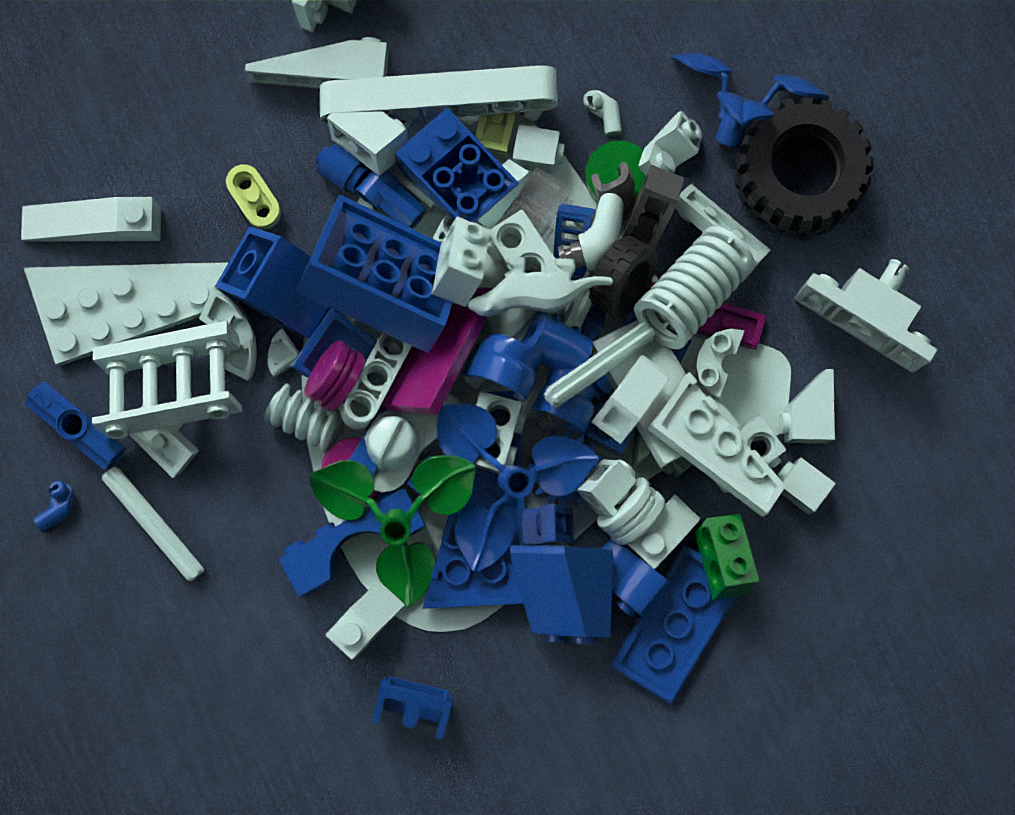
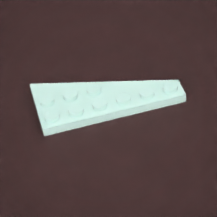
M228 262L24 268L54 362L57 366H62L93 355L94 347L139 339L200 317L212 287H215Z

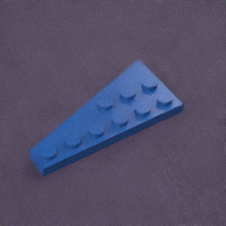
M513 391L486 392L519 402V400L512 398L515 393ZM496 409L491 413L497 426H504L510 420L509 413L504 409ZM515 433L511 444L512 447L517 448L513 465L522 468L521 434ZM495 443L484 449L495 459L501 453L499 446ZM476 468L473 490L468 503L460 511L448 515L422 609L524 604L510 554V547L495 563L475 572L470 569L455 539V525L463 512L474 506H482L490 511L491 506L505 495V492L501 490L498 484L499 474ZM513 497L511 502L505 503L496 512L508 514L514 521L515 535L511 545L527 546L523 541L522 512L525 509L524 497Z

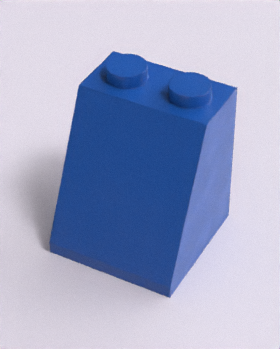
M249 226L215 285L216 288L308 339H310L323 320V315L328 306L295 292L311 256L281 236Z
M510 545L512 562L533 634H546L547 642H568V636H574V644H595L596 637L611 636L613 549Z

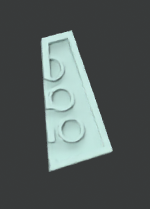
M688 372L647 430L763 517L768 514L785 488V484L756 450L752 451L740 437L742 433L734 424L730 425L717 410L719 406L710 395L708 397L704 395L695 384L698 381Z

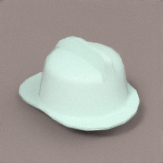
M387 410L377 416L364 438L367 452L371 460L377 464V469L373 474L375 491H393L402 486L410 476L422 451L425 441L424 427L419 418L412 413Z

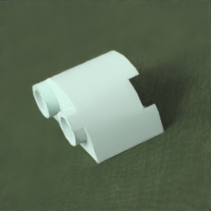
M731 328L716 332L704 342L698 352L696 368L699 381L708 392L718 398L721 397L729 373L723 368V359L729 354H737L745 330Z

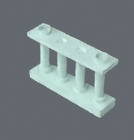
M227 321L94 347L93 361L107 375H110L109 414L93 417L92 424L107 438L122 439L132 433L209 418L225 419L230 414L242 412V405L229 391H225L224 354L227 351L240 349L239 335ZM210 355L211 394L191 398V361L197 357ZM176 362L177 401L158 405L157 368L162 364ZM143 368V408L124 411V374L128 371Z

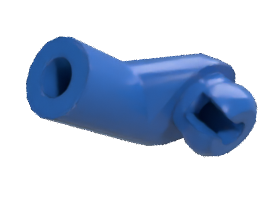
M56 481L50 485L48 489L51 497L50 508L33 518L41 532H45L66 519L71 513L74 493L71 486L63 481Z

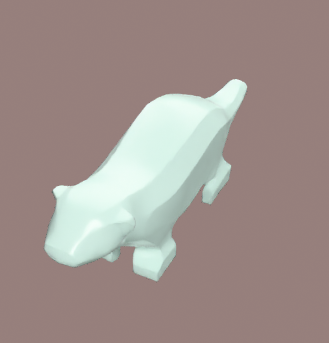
M508 257L507 267L511 270V273L493 290L471 299L468 302V307L480 316L485 317L494 316L512 308H525L545 313L555 312L570 304L586 289L600 285L610 286L613 283V279L610 277H588L571 281V277L576 269L574 259H555V272L550 274L543 272L525 273L526 258Z

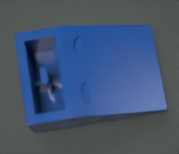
M448 108L395 152L397 167L423 194L454 220L456 217H460L470 222H477L519 185V182Z

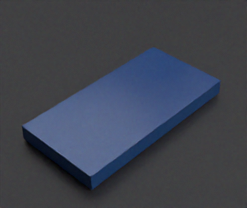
M685 544L682 545L663 576L669 582L670 587L644 618L639 616L609 665L669 704L673 703L736 598L712 600L701 555Z

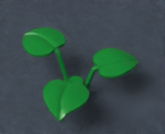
M440 455L423 461L416 468L412 476L413 487L422 495L416 499L407 512L402 509H392L386 514L381 512L375 501L368 497L374 490V478L369 469L357 461L342 460L312 472L309 476V482L320 504L329 513L340 519H358L364 512L365 503L370 506L376 516V521L382 523L380 528L381 537L384 542L389 544V546L381 551L377 558V576L380 582L397 596L405 606L411 607L428 589L435 565L434 554L428 545L422 542L408 545L407 540L410 536L412 525L411 519L425 500L428 507L438 514L450 515L460 511L471 497L476 466L471 461L454 455Z

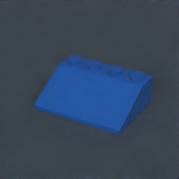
M340 194L295 291L426 353L430 352L444 329L453 303L432 295L441 242Z

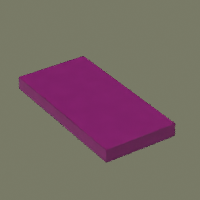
M477 287L471 299L484 295L493 289L491 287ZM452 303L445 327L430 352L426 353L414 346L411 347L381 405L388 411L438 415L487 317L480 316L470 310L468 304L464 307Z

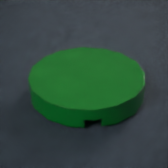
M611 141L599 146L590 155L585 169V179L590 195L598 202L591 175L598 174L600 182L608 184L619 178L617 169L622 162H625L633 173L636 199L646 177L638 168L643 150L638 145L627 141Z

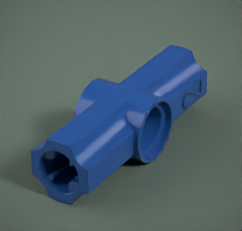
M43 380L27 395L24 404L53 427L61 437L70 441L105 471H108L123 456L127 448L117 439L107 438L92 424L90 415L81 411L46 381ZM80 417L83 422L82 429L77 434L71 435L68 425L73 418Z

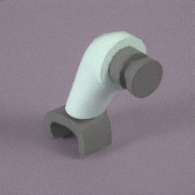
M622 162L617 169L619 178L608 184H602L598 174L591 175L596 198L599 202L592 226L586 232L578 234L580 241L570 243V248L558 247L560 259H574L576 269L587 266L588 272L595 271L606 251L611 248L615 241L619 240L623 211L631 207L635 200L633 173L625 162Z

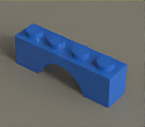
M405 488L399 491L395 489L382 492L377 496L379 502L376 504L383 514L392 509H402L407 512L413 505ZM365 506L363 514L358 519L346 520L335 526L334 522H330L316 530L315 534L317 537L304 544L303 540H299L283 549L286 555L278 560L299 597L304 598L334 581L333 567L335 557L346 541L354 536L365 533L381 535L380 528L382 523L376 521V516L370 507L366 508ZM416 511L415 516L411 519L412 525L409 537L427 528L419 512Z

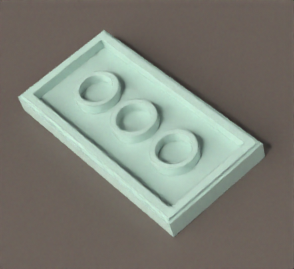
M638 320L593 341V355H596L639 325ZM653 338L650 343L608 371L605 375L614 390H616L622 379L640 356L643 355L671 376L635 425L660 468L683 456L647 430V428L686 373L671 348L665 347Z

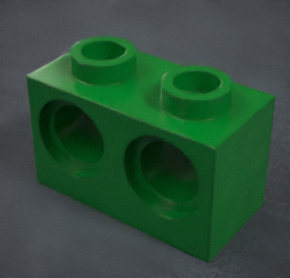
M741 514L707 518L696 531L695 537L712 600L746 596L759 583V577Z

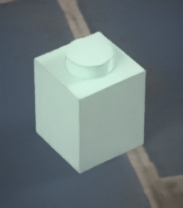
M518 125L513 162L528 171L553 175L555 164H562L565 144L558 143L560 131Z
M799 458L793 464L787 461L777 474L785 484L781 494L807 514L816 511L836 484L803 458Z

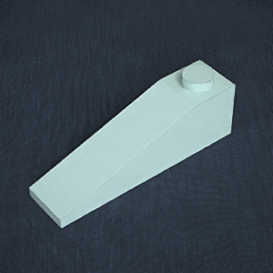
M365 37L361 41L350 40L248 63L245 66V72L252 83L320 88V85L327 81L387 77L389 52L387 43H382L377 38Z
M111 197L22 206L21 240L23 242L160 241L161 207L153 197Z

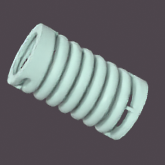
M718 226L708 227L693 242L692 246L676 260L675 264L660 277L659 281L635 304L634 312L639 324L647 322L655 330L653 338L665 347L671 349L683 348L692 336L697 333L698 328L706 323L707 318L711 317L715 310L721 307L723 301L730 297L731 292L735 291L739 284L753 272L755 262L751 251L731 231ZM669 327L671 330L677 333V335L669 331L667 328Z

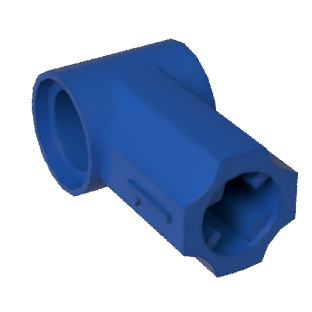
M386 170L380 176L371 171L355 189L356 193L375 210L378 211L380 209L389 218L414 229L427 212L426 208L400 186L401 183L389 170Z

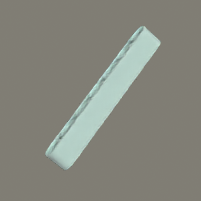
M526 66L334 80L320 85V121L328 124L327 117L332 113L382 111L392 119L405 121L434 119L446 108L456 117L546 111L554 109L558 105L557 70L551 66Z
M446 214L432 239L442 243L448 233L447 227L452 226L455 220ZM381 333L356 385L344 403L342 419L346 425L353 429H363L372 422L411 345L386 333ZM387 342L395 343L399 346L401 353L389 355L385 352L383 344ZM371 372L379 373L383 376L385 384L382 386L372 385L367 379V374ZM362 403L367 407L369 414L365 417H357L351 412L350 405Z

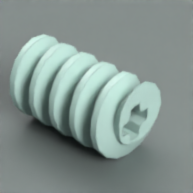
M286 383L273 396L265 412L264 420H270L271 425L276 428L282 426L283 431L288 434L295 432V437L301 441L307 438L308 444L312 447L320 444V451L326 453L337 442L342 433L344 421H338L340 411L335 409L327 416L326 409L321 407V405L314 409V402L310 399H307L305 403L301 402L303 391L298 390L292 397L289 396L291 385Z

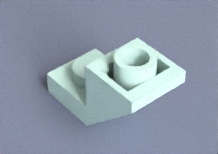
M682 111L677 113L644 148L638 168L645 176L651 165L674 173L676 166L698 153L703 136L698 124L692 119L689 120Z
M641 355L622 379L615 392L594 417L592 423L621 444L671 376L648 358Z

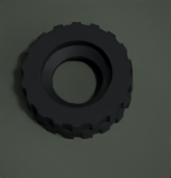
M630 235L623 236L617 242L615 241L598 263L597 269L592 276L610 277L613 279V283L610 286L600 285L589 288L591 303L616 318L624 317L625 314L631 312L652 282L656 271V264L658 263L657 251Z

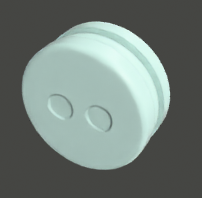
M637 478V482L629 489L630 494L626 500L614 506L618 511L614 517L598 516V526L604 532H607L610 538L618 545L628 544L645 533L657 520L664 508V497L658 491H655L654 488L650 487L651 484L645 478Z

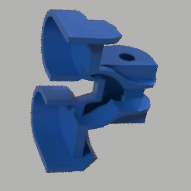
M537 311L522 342L503 334L491 333L476 346L462 375L496 382L515 392L512 398L526 401L536 381L534 369L538 364H541L549 369L546 384L541 388L532 409L562 418L563 421L559 428L564 431L586 432L595 413V407L591 403L595 396V385L593 383L559 407H552L544 397L548 387L589 359L593 342L592 339L581 333L582 328L577 325L570 327L560 321L562 316L556 313L549 315L545 312Z

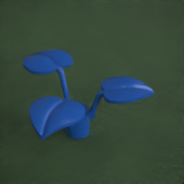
M684 53L673 55L671 61L679 60L698 72L716 75L721 80L722 89L718 92L717 97L721 101V110L718 118L722 120L715 139L724 145L734 148H740L748 128L755 120L771 119L774 117L775 112L767 107V104L776 92L788 90L797 95L822 98L826 101L830 98L827 93L807 80L796 76L777 74L774 76L776 83L760 103L728 92L729 77L727 74L731 75L733 70L727 64L714 57L699 53Z
M444 404L439 411L436 424L437 438L445 455L465 458L472 463L480 454L500 471L498 484L501 490L505 492V495L491 506L490 511L482 506H474L463 512L456 522L455 539L470 569L477 572L495 563L510 547L515 535L514 521L508 514L496 512L505 503L511 502L513 497L522 498L527 496L533 489V479H535L536 473L537 483L543 491L553 496H564L575 491L583 483L590 470L599 461L598 456L589 447L577 440L564 436H550L542 439L533 447L532 459L536 467H532L529 471L515 465L506 467L484 450L490 447L497 437V425L493 416L486 409L472 404Z

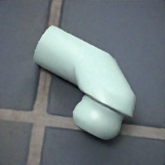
M591 90L587 92L583 98L584 106L603 119L605 135H620L622 128L618 103L601 91Z

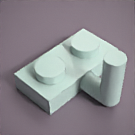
M183 424L128 434L172 478L179 476L199 452L179 431Z

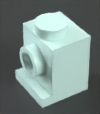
M603 459L585 478L576 491L598 515L614 517L618 513L614 506L626 500L630 494L629 489L637 480L633 477L635 475L634 470L623 460Z

